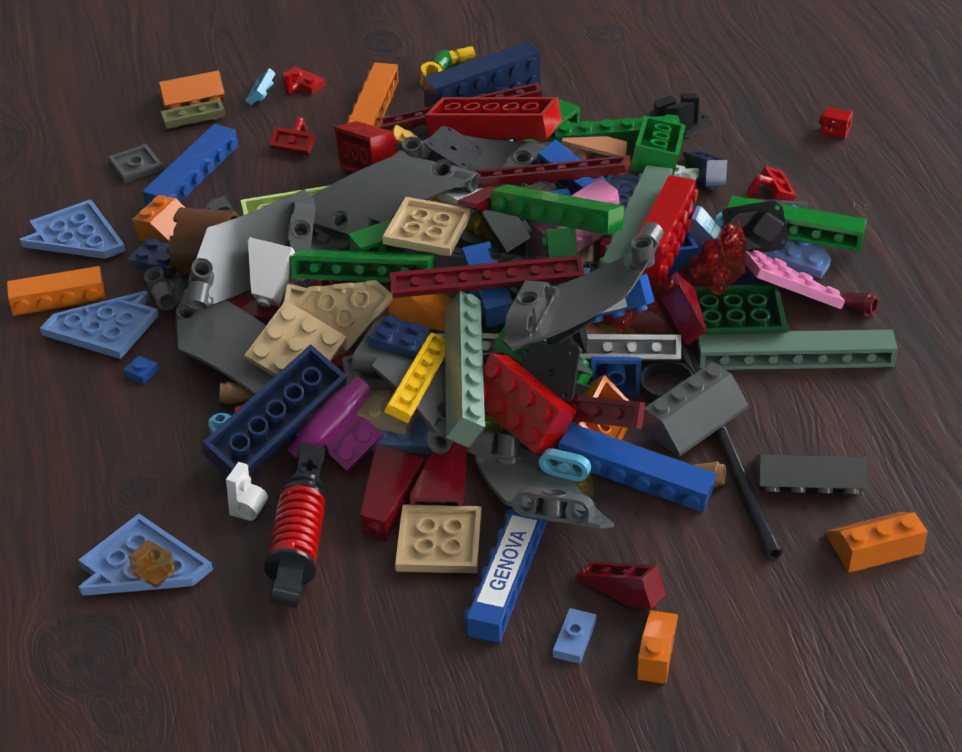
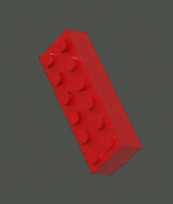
M442 97L425 115L429 137L441 126H445L465 136L502 141L506 139H515L516 141L535 139L536 141H544L562 121L558 97Z
M669 175L636 236H639L643 226L648 222L657 223L663 229V237L654 254L655 263L650 268H646L642 273H647L650 286L658 287L662 279L667 278L669 267L673 266L674 255H678L680 244L684 243L685 234L689 233L691 219L695 212L693 203L696 202L698 197V189H695V179Z

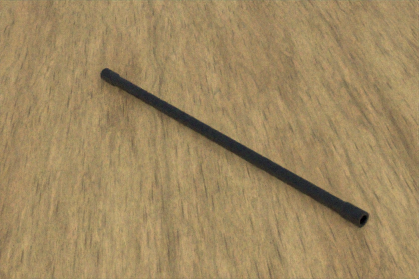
M653 287V293L662 308L672 334L680 335L662 302L659 287ZM681 336V355L686 366L695 374L701 368L691 345H687ZM724 425L715 431V434L760 536L759 539L768 559H777L782 555V549L770 528L727 427Z

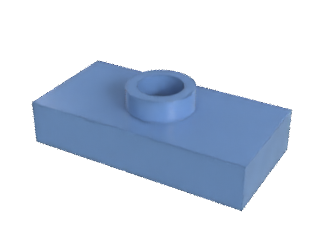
M569 608L553 649L554 658L578 664L581 663L596 624V614Z

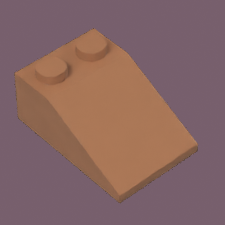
M607 136L563 138L561 142L562 145L566 146L568 150L582 160L626 156L627 141Z

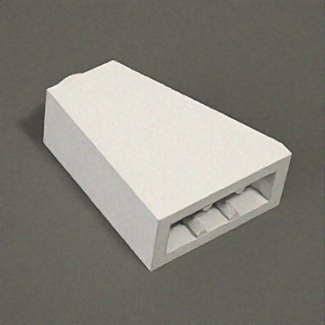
M249 237L251 294L261 306L270 308L271 305L280 307L286 286L292 275L291 255L295 251L292 247Z

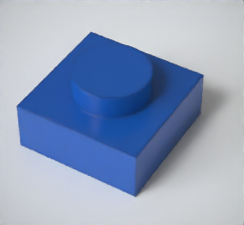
M138 356L124 369L125 377L144 385L159 371L157 363Z

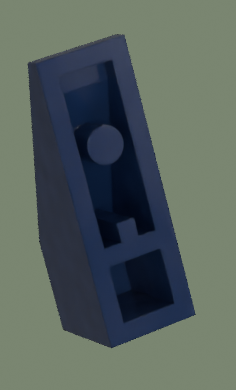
M703 151L683 152V157L689 168L699 169L697 183L704 185L705 189L717 190L718 186H726V159Z

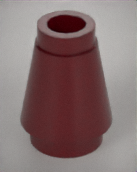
M844 292L842 298L845 300L843 306L865 316L869 314L874 315L877 311L879 299L873 293Z

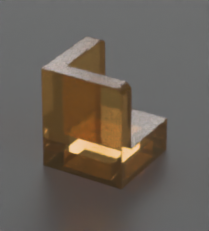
M148 539L128 556L133 575L156 588L175 572L171 552Z

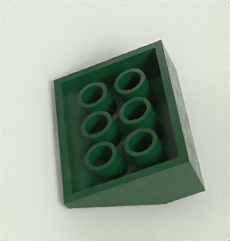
M778 285L692 286L695 288L707 329L702 335L787 333L788 329Z

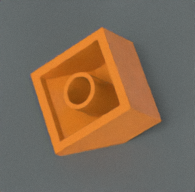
M164 195L155 197L132 219L139 241L144 242L148 238L169 243L170 235L173 236V230L177 223L173 221L174 215L180 207L184 206L176 198Z

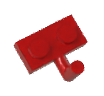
M297 67L284 72L282 75L285 92L289 95L298 89L313 95L325 86L324 78Z
M297 117L292 129L275 127L269 146L271 149L310 155L316 137L314 133L308 132L304 120L301 117Z
M764 166L761 171L762 175L758 174L755 176L745 192L746 197L753 198L759 186L763 184L770 188L775 199L794 201L797 197L783 171Z

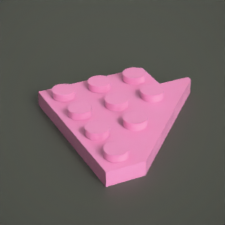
M745 250L741 259L757 278L842 309L845 300L839 295L840 291L829 286L825 287L812 280L813 277L804 272L799 273L787 267V263L780 259H773L756 250H753L752 253Z

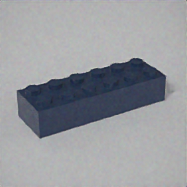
M527 41L423 77L425 108L434 106L442 97H475L493 93L504 87L511 89L537 82L541 86V52Z
M310 344L203 441L202 454L227 477L238 462L248 465L249 477H251L291 440L336 392L346 385L347 376Z

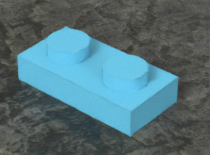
M270 68L264 72L255 82L245 101L250 105H253L257 100L261 102L267 95L266 91L273 84L272 79L275 72Z

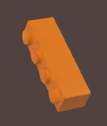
M100 266L7 281L8 300L13 316L105 301Z

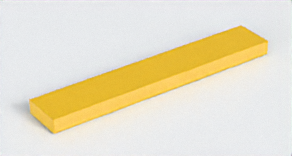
M430 332L387 404L385 413L406 423L410 421L445 359V338Z

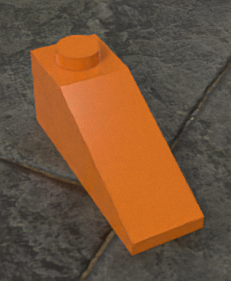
M650 610L638 657L637 680L666 684L678 614Z

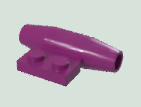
M359 376L336 392L304 425L288 451L296 458L300 442L321 447L327 446L329 455L350 473L384 437L365 417L356 415L373 390Z

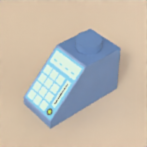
M697 206L691 219V235L699 247L698 257L716 260L718 252L723 251L725 238H721L722 228L701 206Z

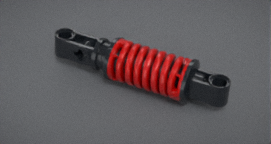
M300 442L295 461V473L288 478L287 484L278 492V506L276 508L269 552L264 563L265 573L274 581L269 603L297 608L302 585L309 583L315 577L319 539L324 510L327 507L323 483L319 479L326 447Z

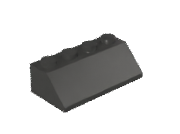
M485 210L480 214L483 223L502 253L509 252L531 238L529 233L532 230L525 219L521 221L519 217Z
M711 362L646 406L644 409L642 431L680 457L748 409V403L732 374L716 363Z
M756 454L758 486H764V491L780 492V487H790V492L806 493V487L817 488V493H833V488H843L844 494H859V489H867V457Z

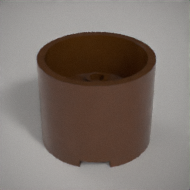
M180 207L176 211L173 221L177 223L173 230V236L170 235L169 256L171 268H176L177 276L190 275L192 263L197 258L207 227L238 218L239 215L236 211ZM196 270L200 275L207 274L204 270Z

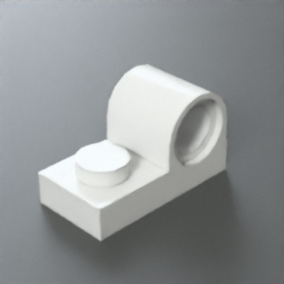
M241 462L237 463L226 479L229 515L252 521L256 519L268 501V495L261 487L250 484L251 477H249L248 465Z

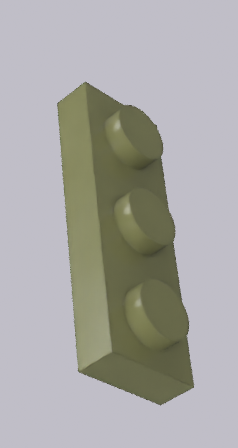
M220 99L161 111L166 129L177 128L187 124H197L201 121L215 120L226 116Z

